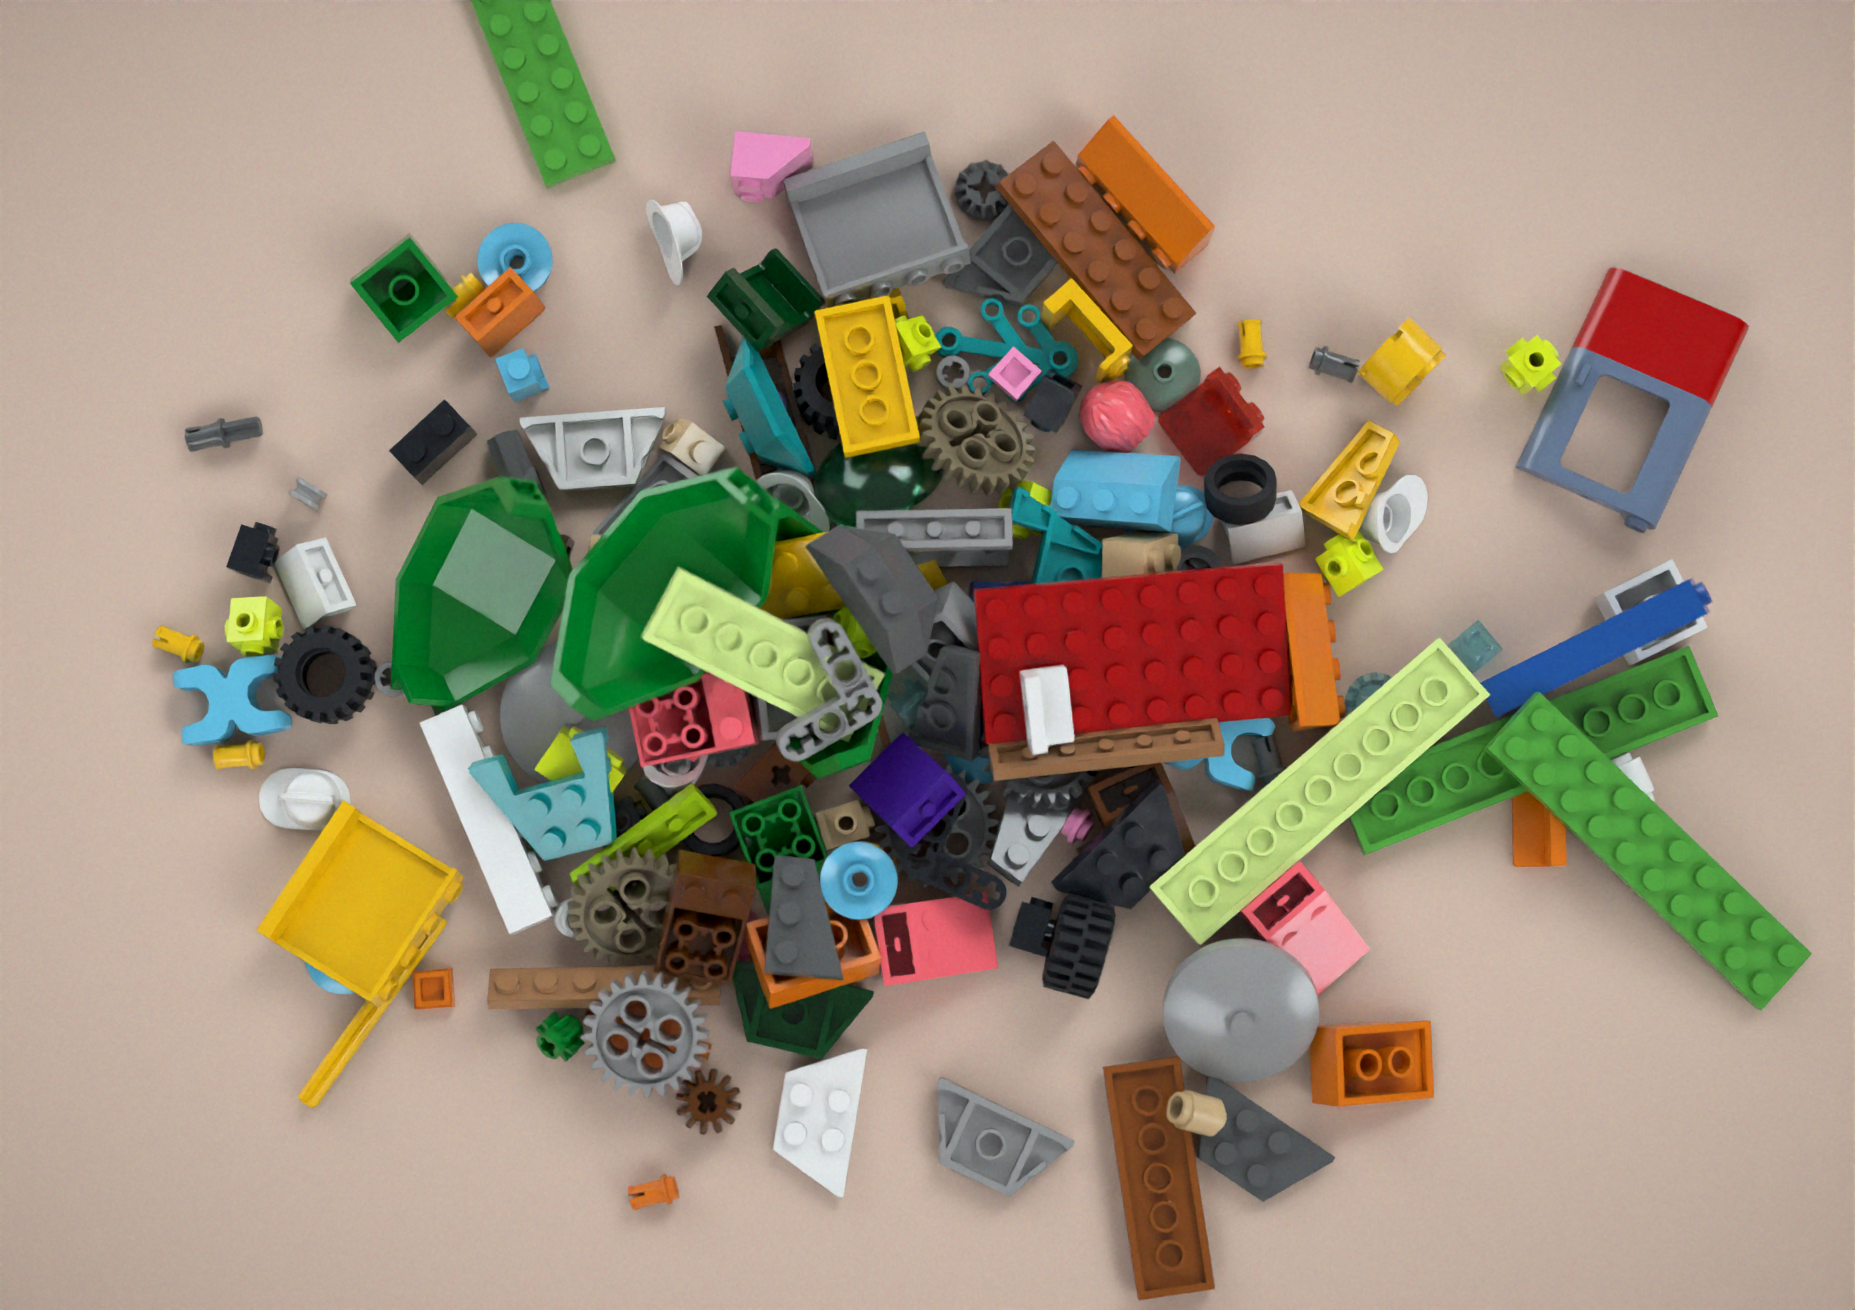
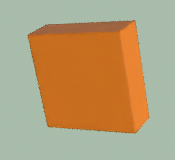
M453 968L412 971L415 1010L455 1007Z

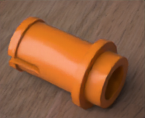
M663 1174L659 1180L628 1186V1195L636 1197L629 1199L634 1211L663 1202L671 1205L673 1200L679 1199L676 1178L674 1176L667 1177L666 1174Z

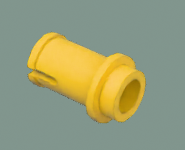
M472 272L467 276L461 275L462 280L452 288L458 297L456 302L445 310L452 319L486 289Z
M1257 319L1240 321L1237 325L1239 328L1241 354L1237 356V360L1241 362L1244 369L1261 368L1264 366V360L1267 359V353L1263 352L1262 322Z
M160 625L154 634L161 637L160 640L155 638L152 640L154 648L180 656L182 662L187 664L191 661L198 662L205 648L204 641H201L198 635L192 634L188 636L169 629L164 625Z
M248 739L245 744L215 745L213 749L214 765L218 770L242 766L256 769L258 765H263L265 762L264 746L262 742H256L254 739Z

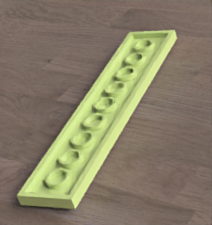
M1440 637L1437 638L1150 885L1149 888L1200 946L1488 698L1490 694Z

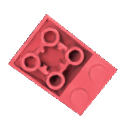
M711 673L703 674L695 683L629 708L641 767L760 744L750 693Z
M1297 861L1238 912L1240 917L1261 941L1284 949L1305 967L1313 980L1317 996L1370 950L1329 894L1300 861Z
M987 892L982 893V901L988 904ZM957 897L889 906L883 912L874 916L878 948L882 958L881 968L884 986L998 968L990 910L982 909Z

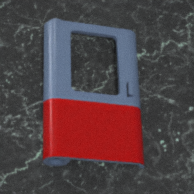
M1608 269L1515 468L1620 513L1625 519L1624 525L1634 531L1645 533L1647 529H1656L1745 338L1749 325L1732 314L1624 269ZM1602 376L1611 377L1660 398L1669 405L1664 421L1636 481L1628 493L1618 492L1565 469L1560 463L1561 457L1598 379Z

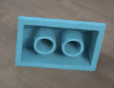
M1072 449L1054 478L1050 507L1057 512L1058 516L1071 525L1171 532L1181 458L1179 456Z

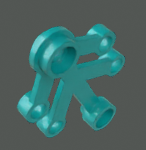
M994 298L987 299L982 303L980 313L982 319L991 323L1005 343L965 337L954 327H943L935 334L941 346L936 353L942 358L952 355L958 356L961 352L1001 358L1002 360L1014 346L1033 364L1039 365L1037 367L1042 371L1041 375L1017 402L1024 400L1027 393L1040 384L1043 376L1050 368L1069 377L1078 366V354L1075 348L1067 342H1056L1040 321V311L1031 304L1024 305L1019 309L1017 320L1022 328L1030 330L1042 349L1025 345L1003 315V305ZM989 305H994L998 308L999 313L994 317H990L985 313V308ZM1026 311H1031L1035 314L1036 319L1031 323H1027L1022 319V314ZM944 336H953L956 343L952 347L944 346L941 342ZM1061 353L1066 356L1067 362L1064 365H1056L1053 362V356ZM1000 361L986 371H977L970 376L968 387L972 394L976 389L972 385L976 378H983L987 382L986 387L981 390L982 396L988 393L991 385L994 384L988 378V374ZM1005 392V394H1006V396H1007V398H1008L1009 400H1011V401H1013V402H1016L1014 399H1012V398Z

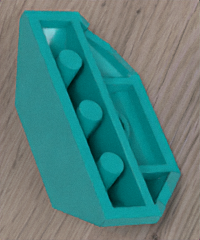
M743 337L725 385L729 398L723 400V403L731 420L734 421L739 418L744 432L738 435L747 454L755 452L761 463L783 470L800 472L808 479L816 477L815 469L759 352Z

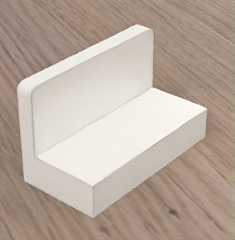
M1292 490L1277 493L1274 509L1264 519L1255 523L1235 525L1221 521L1228 536L1230 555L1234 564L1303 548L1306 545L1302 510Z
M326 538L297 544L276 560L275 567L303 629L315 626L325 617L350 611L356 606L355 600Z
M1064 665L1019 671L1027 743L1032 754L1048 753V745L1073 742L1074 729L1067 668Z

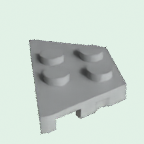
M942 1077L938 1080L939 1162L956 1172L1010 1197L1031 1178L1048 1167L1061 1154L1073 1147L1075 1141Z

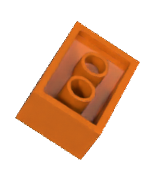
M1431 1021L1318 1025L1314 1039L1310 1044L1312 1103L1343 1107L1434 1098Z

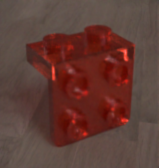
M1220 366L1207 375L1204 383L1166 409L1158 417V423L1194 472L1200 476L1205 475L1207 469L1216 460L1236 453L1258 437L1265 428L1262 423L1265 418L1260 409L1252 401L1250 403L1245 401L1239 393L1242 387L1236 377L1229 371L1225 374Z

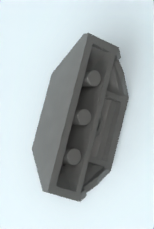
M838 525L806 546L894 676L927 654L939 597L895 534Z

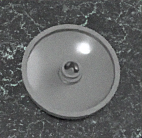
M557 642L543 647L532 665L510 677L502 696L500 726L509 753L529 776L541 783L549 782L551 780L534 769L563 725L570 730L575 726L584 732L606 726L609 740L606 743L607 748L623 758L622 764L627 767V773L639 760L630 712L625 709L602 719L592 721L571 708L550 686Z
M1228 939L1199 949L1177 967L1164 993L1163 1020L1166 1035L1171 1046L1190 1067L1206 1076L1219 1078L1222 1081L1252 1082L1284 1071L1306 1052L1317 1031L1319 1003L1311 976L1293 955L1276 945L1260 940Z

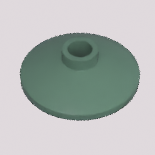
M1166 338L1139 361L1132 353L1131 361L1127 364L1126 382L1132 383L1140 390L1152 411H1175L1185 406L1194 397L1200 384V366L1194 353L1185 344ZM1161 366H1166L1171 370V376L1161 378L1157 373V369Z

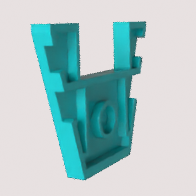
M1020 487L1014 488L1009 508H1012V524L1042 533L1031 584L1102 578L1103 544L1077 525L1072 526L1062 519L1048 505H1042L1029 496L1031 493Z
M606 726L575 734L570 740L583 770L579 774L519 789L504 754L475 761L468 767L473 778L544 861L609 845L617 838L613 792H610L609 773L611 772L610 757L607 756L606 743L609 740Z

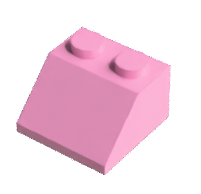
M735 131L730 171L735 195L741 196V200L754 203L762 202L763 198H774L785 189L783 179L806 172L813 167L814 159L811 138Z

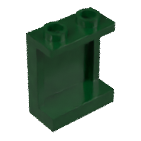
M777 248L770 250L758 265L740 274L735 268L726 271L707 295L708 299L757 352L806 326L815 315V311L819 310L825 302L821 295Z

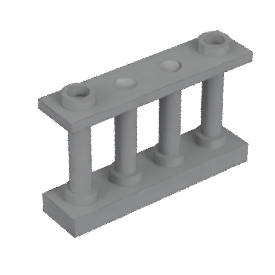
M1012 508L856 511L857 528L895 534L917 566L933 559L936 560L939 568L1009 566L1008 550H1012L1013 547Z

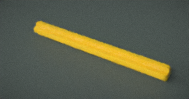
M442 917V922L437 931L430 937L427 935L419 947L421 953L416 963L410 969L405 968L397 980L399 987L393 998L387 1003L384 1001L380 1008L367 1000L361 1006L298 1094V1099L310 1108L318 1106L408 980L412 971L415 970L447 925L444 917Z

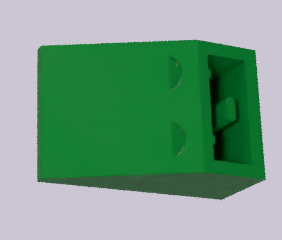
M801 785L729 812L748 863L755 864L756 886L768 916H770L775 856L814 859L820 882L822 866L829 855Z

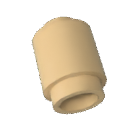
M1185 1090L1174 1093L1167 1105V1118L1179 1129L1206 1136H1214L1224 1127L1227 1114L1224 1104L1215 1097Z

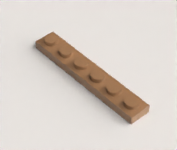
M1211 718L1074 734L1073 742L1048 745V753L1035 755L1030 751L1027 740L988 744V754L993 780L998 781L1224 756L1225 745L1218 719Z
M655 966L490 969L487 1003L489 1010L588 1008L592 1001L603 1003L598 993L602 988L612 993L610 983L615 978L624 986L625 976L629 972L634 976L636 982L639 981L643 970H647L650 981H654L659 973L654 972ZM663 974V984L668 985L674 978H677V991L681 992L687 987L691 988L686 998L689 1002L700 999L701 1003L699 1006L721 1005V984ZM638 1000L629 1002V1007H646L645 1004Z

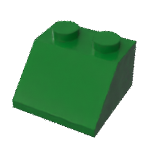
M411 233L402 238L350 280L351 286L398 343L458 297L435 263Z

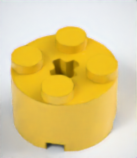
M1411 317L1375 351L1357 372L1382 397L1397 407L1420 385L1421 380L1432 372L1447 356L1442 351L1443 347Z

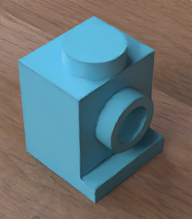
M524 348L495 359L507 391L514 402L550 389L536 353L528 356Z

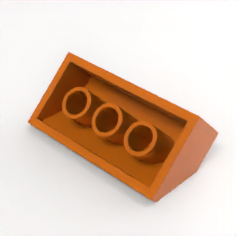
M1114 115L1110 117L1079 152L1076 166L1090 185L1094 184L1103 194L1101 198L1114 214L1119 212L1128 222L1126 228L1139 242L1144 239L1153 249L1151 255L1163 269L1169 267L1175 274L1209 244L1215 226Z
M1284 573L1291 716H1288L1290 732L1334 728L1340 723V718H1345V704L1343 696L1337 695L1335 680H1340L1341 673L1339 660L1337 657L1332 658L1331 643L1336 642L1334 621L1327 619L1326 605H1331L1330 586L1328 582L1323 583L1322 573Z

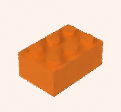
M824 899L843 980L764 974L770 916L747 923L745 941L769 1009L879 974L882 958L867 919L859 920L844 917L835 912Z

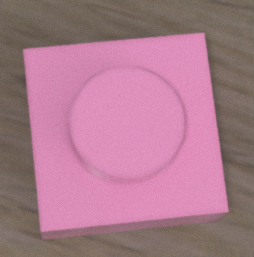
M1013 346L988 374V378L1017 402L1041 375L1042 371Z

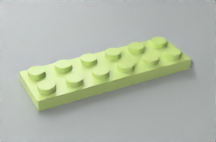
M680 567L674 573L641 635L642 639L797 717L837 696L834 687L809 643L807 632ZM824 642L832 654L840 652L836 647ZM850 660L840 661L835 667L834 673L836 678L839 680L850 679L855 672V665ZM861 661L877 690L885 674L881 670ZM859 695L857 697V706L848 710L842 704L839 708L846 715L849 722L853 720L849 712L856 708H860L865 712L868 702L872 697L866 699L863 695ZM826 713L820 718L818 726L827 732H832L839 725V717L835 713ZM853 732L842 737L841 739L848 742Z

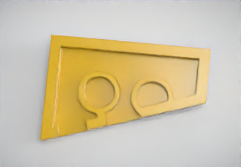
M1368 420L1298 503L1302 512L1354 541L1398 448L1400 441L1393 432Z

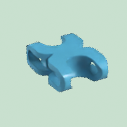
M262 655L238 659L231 664L228 675L225 671L210 665H200L175 671L172 674L175 688L184 691H203L209 701L208 713L203 720L184 726L181 729L182 744L201 746L227 742L234 736L237 726L241 731L254 736H263L291 729L293 725L290 714L280 710L263 711L255 700L256 689L261 682L273 677V673H278V667L274 665L276 657H281Z
M1269 718L1218 722L1225 745L1224 756L1164 762V764L1180 770H1189L1203 760L1205 761L1206 775L1211 781L1240 791H1253L1256 783L1255 776L1252 772L1243 769L1234 762L1231 756V744L1236 737L1241 735L1267 738V736L1273 734L1275 723Z

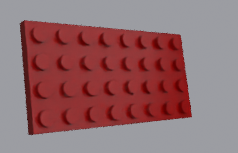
M1281 562L973 589L978 652L981 653V701L984 741L986 744L1027 740L1019 671L1064 665L1067 668L1074 734L1217 718L1218 722L1291 716L1284 572Z

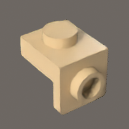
M681 417L666 427L662 434L663 440L659 445L662 451L672 455L698 476L708 474L726 448L695 423Z

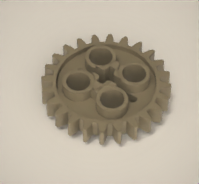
M962 385L958 392L952 386H949L945 393L938 390L933 398L930 397L917 417V421H919L918 431L921 435L920 442L917 445L927 447L922 455L923 458H933L935 460L931 469L938 470L942 468L945 471L943 480L947 481L951 477L957 479L956 486L958 489L964 483L969 484L972 494H975L979 487H982L986 496H990L994 489L1000 495L1005 492L1007 487L1013 490L1019 482L1023 481L1035 461L1032 455L1036 448L1029 445L1034 436L1029 433H1023L1028 423L1017 422L1015 418L1018 416L1019 411L1008 412L1006 410L1008 401L1004 400L999 404L996 403L993 392L986 398L982 396L980 387H976L973 394H971L965 385Z
M636 847L632 848L629 857H624L622 851L617 849L616 860L613 861L605 854L601 855L603 865L597 867L589 863L588 867L591 875L578 874L577 878L581 887H571L570 889L572 899L574 900L567 902V907L571 914L568 916L570 927L574 928L575 940H582L581 944L584 952L593 949V954L597 961L607 954V959L611 966L617 961L618 957L623 959L624 966H629L631 959L636 957L642 966L645 964V955L648 954L656 960L676 863L669 866L667 857L664 854L655 861L651 849L645 853L643 858L639 857ZM631 880H641L635 886H625ZM613 886L616 890H618L620 896L626 902L627 906L623 907V903L620 896L608 887ZM604 904L611 905V906H610L608 909H606V910H603V911H598V910H596V909H597L599 906H601V905H604ZM656 905H665L658 911H651V908ZM638 908L641 919L653 928H646L634 910ZM627 929H636L629 935L621 934Z

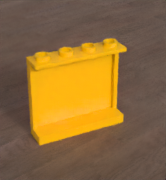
M343 800L256 931L380 1008L384 1001L386 1003L389 1002L397 992L399 987L397 980L404 969H410L418 960L421 953L419 947L427 935L429 937L432 936L442 922V916H440L448 902L452 904L457 900L463 890L464 884L461 882L465 877L454 867L450 868L368 818L357 808Z

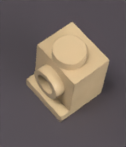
M859 800L815 813L827 851L850 842H858L870 838L869 829L875 827L869 806L861 807ZM848 816L853 819L854 825L851 830L844 831L840 829L839 821L842 817Z

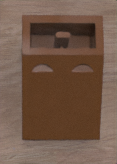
M1162 763L1137 765L1086 789L1104 830L1157 778L1165 788L1185 855L1196 847Z
M679 850L668 895L654 967L655 973L663 972L666 975L730 986L756 890L755 864Z

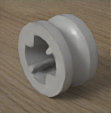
M952 355L940 361L937 366L936 378L942 389L947 390L949 386H952L958 392L962 385L966 386L968 384L970 369L964 359ZM953 365L959 366V373H964L963 378H956L953 383L946 381L947 374L942 375L943 370H951Z
M298 477L296 479L297 488L294 490L290 489L288 494L318 511L320 508L319 500L326 498L328 494Z
M392 662L383 663L375 673L374 681L376 687L380 692L391 697L403 695V690L390 689L391 685H384V678L388 679L385 674L391 670Z

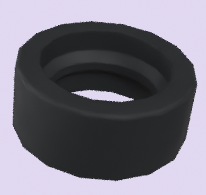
M1232 454L1216 460L1207 469L1204 478L1206 508L1215 518L1229 524H1252L1264 519L1274 509L1277 499V479L1274 469L1267 461L1249 454ZM1242 480L1252 482L1260 486L1262 490L1251 497L1236 498L1223 494L1219 491V488L1229 482Z
M704 784L697 787L706 798H719L726 801L733 811L746 806L743 799L729 787L719 784ZM735 828L726 839L716 843L702 841L694 832L682 840L694 852L710 856H724L736 850L740 845Z

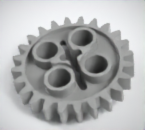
M643 970L637 982L631 972H629L625 976L624 986L616 978L613 979L610 983L612 993L602 988L598 996L603 1003L592 1001L588 1008L596 1015H587L583 1021L584 1024L593 1028L585 1031L582 1035V1039L593 1041V1044L584 1051L585 1055L597 1056L591 1068L604 1067L606 1071L602 1075L601 1080L604 1082L613 1076L616 1079L615 1091L619 1090L623 1084L629 1085L628 1092L631 1097L637 1088H642L645 1098H649L654 1087H656L661 1096H665L667 1083L675 1090H678L682 1085L680 1076L690 1081L694 1075L690 1066L700 1068L703 1060L697 1054L706 1053L708 1049L707 1044L699 1041L700 1039L707 1038L710 1033L709 1029L699 1027L708 1017L707 1014L695 1013V1010L701 1003L700 999L689 1002L686 998L691 988L687 987L681 992L677 991V978H674L668 985L663 984V972H659L655 980L650 981L647 970ZM634 1000L641 1001L647 1008V1014L644 1016L634 1015L629 1009V1002ZM615 1017H621L625 1023H618ZM666 1019L676 1020L680 1024L682 1032L676 1035L669 1034L663 1027V1021ZM644 1028L652 1031L647 1041L641 1038ZM621 1034L625 1036L629 1042V1047L626 1049L616 1048L611 1042V1035ZM666 1045H673L674 1047H676L677 1051H670ZM645 1054H658L663 1060V1066L659 1068L651 1067L645 1060Z

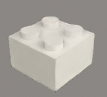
M1673 559L1594 599L1606 621L1684 581ZM1700 617L1625 654L1624 657L1628 665H1632L1708 628L1703 617Z

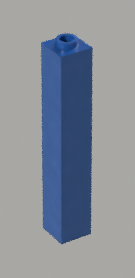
M1690 578L1480 684L1490 694L1486 699L1497 718L1523 705L1534 692H1540L1544 695L1710 613L1707 605L1713 601L1703 582L1696 584L1694 579Z

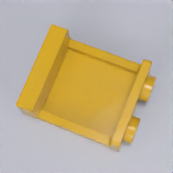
M1071 278L1043 302L1040 320L1051 330L1067 316L1106 358L1099 365L1095 380L1099 384L1107 379L1115 381L1128 369L1127 364L1131 361L1129 356L1133 345Z

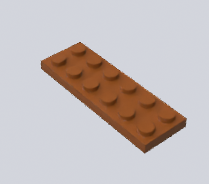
M1054 140L996 185V189L1067 275L1079 285L1133 345L1131 352L1138 361L1197 314Z
M1172 1056L1102 1067L1138 1301L1215 1289L1192 1134L1190 1131L1177 1128L1167 1118L1169 1099L1174 1093L1185 1091L1180 1057Z

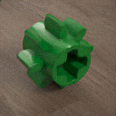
M553 1011L536 1028V1031L540 1034L536 1040L537 1046L550 1059H556L561 1055L564 1061H568L585 1044L580 1039L584 1033L580 1021L571 1014H563L559 1017L556 1011Z

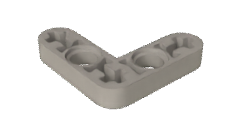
M831 618L816 620L808 630V640L837 696L789 722L779 730L776 737L777 747L783 756L791 761L806 759L871 722L881 711L882 701L844 629ZM827 628L830 632L836 630V633L832 636V641L840 652L832 654L824 642H817L822 638L820 632L822 629ZM843 660H850L855 665L853 676L847 680L837 679L834 673L836 665ZM859 695H863L866 699L872 697L868 702L869 709L863 712L860 708H856L849 712L853 718L849 722L846 715L839 708L842 704L848 710L857 706V697ZM826 713H835L839 717L838 727L829 733L821 731L818 726L820 718ZM809 723L812 730L819 737L816 741L810 735L801 739V748L796 751L792 746L785 747L790 743L788 736L795 733L798 738L808 734L809 731L805 728V725Z

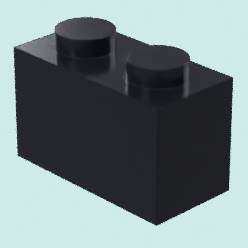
M444 399L397 442L389 452L423 485L468 444L477 433Z

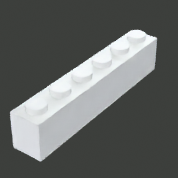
M459 705L420 722L509 934H517L553 918L555 915L554 907L559 904L550 884L544 887L539 872L544 869L535 850H528L522 834L468 770V767L473 762L496 756L491 745L484 746L479 733L484 731V728L476 710L470 712L468 707Z

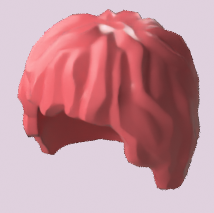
M1115 380L1093 386L1090 391H1087L1085 397L1081 400L1079 419L1085 433L1098 447L1105 449L1107 452L1130 453L1143 441V438L1149 435V430L1154 427L1155 414L1137 387L1130 382Z

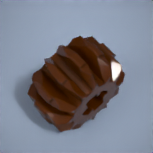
M712 1068L710 1070L708 1081L705 1080L704 1073L701 1070H697L694 1073L698 1085L696 1086L691 1080L684 1079L682 1084L690 1091V1094L683 1092L676 1094L677 1100L688 1102V1106L678 1109L677 1114L681 1116L691 1112L693 1116L685 1125L690 1129L697 1120H700V1134L705 1135L707 1133L709 1122H712L715 1132L720 1133L723 1131V1126L719 1117L727 1123L733 1124L735 1118L726 1111L727 1108L732 1110L741 1109V1103L729 1101V1097L739 1094L740 1089L739 1087H734L727 1091L724 1088L732 1079L729 1074L725 1075L720 1083L716 1082L717 1069ZM703 1091H705V1095L710 1094L711 1091L717 1095L714 1102L718 1107L715 1111H712V1107L707 1109V1111L700 1107L703 1100L699 1096Z

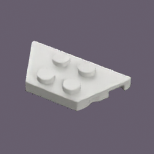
M665 407L523 417L520 418V424L561 492L637 486L665 420L666 409Z
M865 1048L785 1073L773 1145L774 1151L837 1197L842 1198L844 1197L867 1049Z

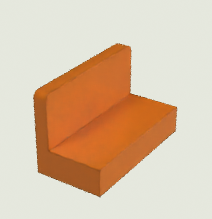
M510 267L454 318L480 345L489 357H493L545 310V306L534 291Z
M1529 791L1512 797L1513 865L1515 867L1567 866L1566 827Z

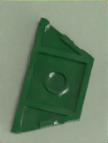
M737 960L732 977L747 1042L822 1059L874 995V991L843 985L769 1009L753 963Z

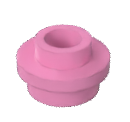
M1078 807L1072 811L1061 830V833L1068 837L1067 842L1073 845L1078 839L1082 842L1086 840L1095 822L1090 820L1092 811L1088 809L1083 811Z

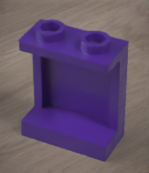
M903 732L849 785L864 803L877 813L911 848L967 794L937 762Z

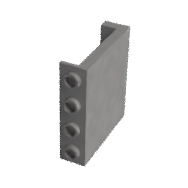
M925 132L783 179L790 206L827 308L858 302L869 297L887 296L893 289L905 285L917 286L926 282L929 277L941 273L952 274L963 269L965 265L970 264L969 247L963 241L931 156L930 144Z

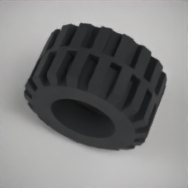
M815 343L809 348L811 355L803 354L799 359L801 368H795L794 393L799 411L802 413L807 425L812 424L816 433L822 435L826 431L829 439L837 440L840 431L834 403L820 395L823 385L829 378L822 347L819 348Z
M322 625L321 628L314 626L305 628L306 632L303 634L296 632L291 636L294 641L290 644L284 643L280 650L284 653L281 658L276 657L274 665L278 667V673H273V681L279 684L276 692L280 698L285 700L284 705L289 710L296 712V715L321 724L322 722L338 724L339 720L348 721L352 719V714L356 711L361 713L366 708L363 705L366 699L371 700L374 692L371 691L372 684L376 685L373 670L377 669L375 661L370 658L371 652L367 646L363 645L358 638L348 632ZM328 653L336 654L342 659L345 666L344 681L335 693L326 697L315 696L311 693L307 684L308 669L311 663L319 656Z
M1070 893L1063 899L1043 968V987L1089 999L1095 993L1113 933L1116 917L1114 905Z

